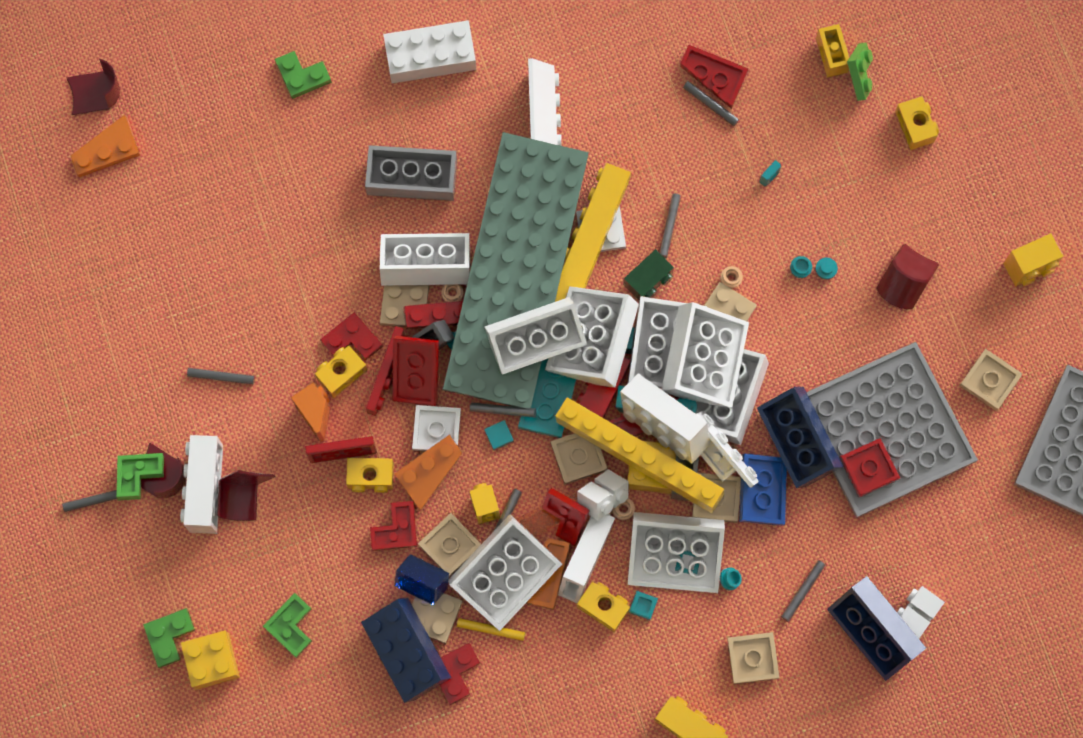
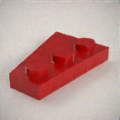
M688 45L680 63V67L732 109L749 68Z

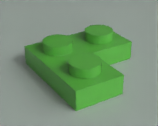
M867 42L859 43L847 61L857 101L866 100L872 91V81L868 78L866 71L873 61L872 51L868 49Z
M295 51L275 59L292 99L332 83L323 61L302 69Z
M163 453L122 455L117 457L116 497L118 501L141 499V479L164 477Z
M294 593L263 627L297 658L312 642L297 627V624L312 609Z
M187 608L143 624L158 668L180 661L181 658L174 638L195 631Z

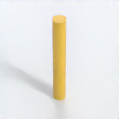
M458 618L457 627L524 641L525 632L502 628L499 631L494 625Z

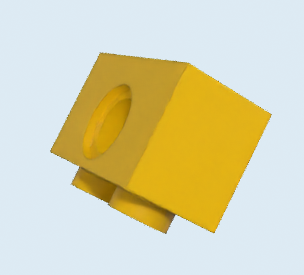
M840 24L818 29L816 41L827 78L848 73L847 61L849 55Z
M923 96L898 104L895 113L910 150L934 143L939 134L937 123L931 119V108L928 102L924 101ZM913 120H920L922 121L923 125L918 126L914 123Z
M350 346L337 350L332 360L328 363L326 361L323 362L316 369L315 376L333 398L368 370L366 364ZM343 366L346 370L343 374L338 375L334 373L335 368Z
M347 458L346 485L348 489H352V492L361 493L365 492V489H374V492L386 493L388 489L393 490V459ZM369 471L376 473L375 479L371 481L364 479L365 474Z
M486 483L475 485L473 487L474 490H470V497L478 525L500 519L499 508L492 485H486Z
M591 582L577 603V608L615 632L630 610V606L627 605L628 601L618 594L616 597L608 592L610 589L604 584ZM601 600H607L610 602L611 608L603 611L598 607V603Z

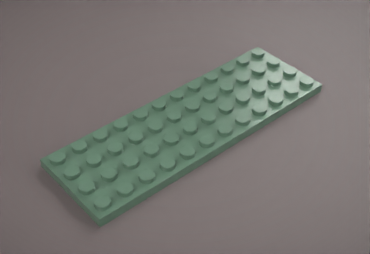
M505 132L502 133L443 386L444 391L514 407L531 408L541 361L501 374L491 349L485 326L555 302L589 152Z

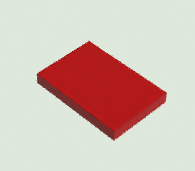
M395 336L393 338L392 401L429 406L437 405L439 340Z
M373 436L305 446L306 455L310 463L377 453Z

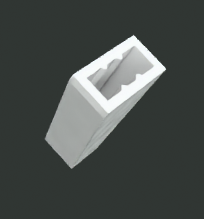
M610 514L603 516L598 521L590 517L563 575L558 593L559 596L578 603L581 599L613 526L615 518Z

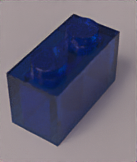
M410 554L396 570L394 586L434 605L448 588L449 573Z

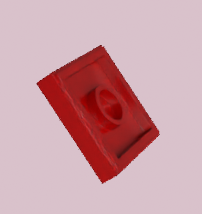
M881 438L839 457L859 498L900 480V476Z

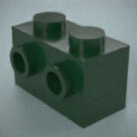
M655 249L624 278L623 285L638 300H640V297L653 298L658 292L656 289L661 284L665 286L674 277L672 275L674 267Z

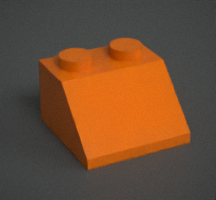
M313 382L292 396L291 399L298 412L321 443L325 439L330 414L328 406L330 400L323 387L319 386L317 388Z

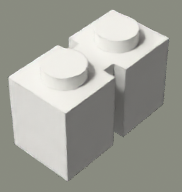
M609 469L595 478V483L591 481L577 491L578 503L589 509L588 515L597 521L609 514L613 508L624 503L629 495L628 481Z
M923 586L918 591L913 589L906 599L909 601L906 608L900 607L897 611L918 638L921 637L930 624L931 619L935 617L945 603Z

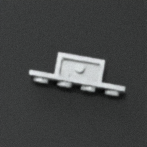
M702 412L696 414L708 424L710 446L701 456L723 482L737 471L750 488L758 483L756 472L744 464L741 454L736 449L730 447L727 443V437L721 431L718 432L710 416Z

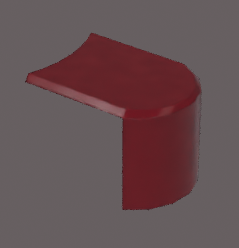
M99 58L103 69L101 72L66 77L73 96L72 115L106 110L116 104L120 96V86L113 67L107 61Z
M903 244L876 289L880 296L891 305L906 310L913 309L939 264L914 251L907 244Z
M149 443L146 454L163 453L164 477L141 479V488L157 498L174 496L182 489L186 480L184 478L183 463L179 457L175 459L152 443Z
M237 470L222 477L219 480L217 516L226 520L255 521L258 485L276 476L274 474Z

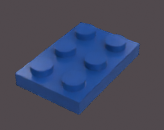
M744 453L741 455L742 461L747 467H751L756 472V478L759 482L750 488L741 477L739 522L785 525L787 469L782 458Z

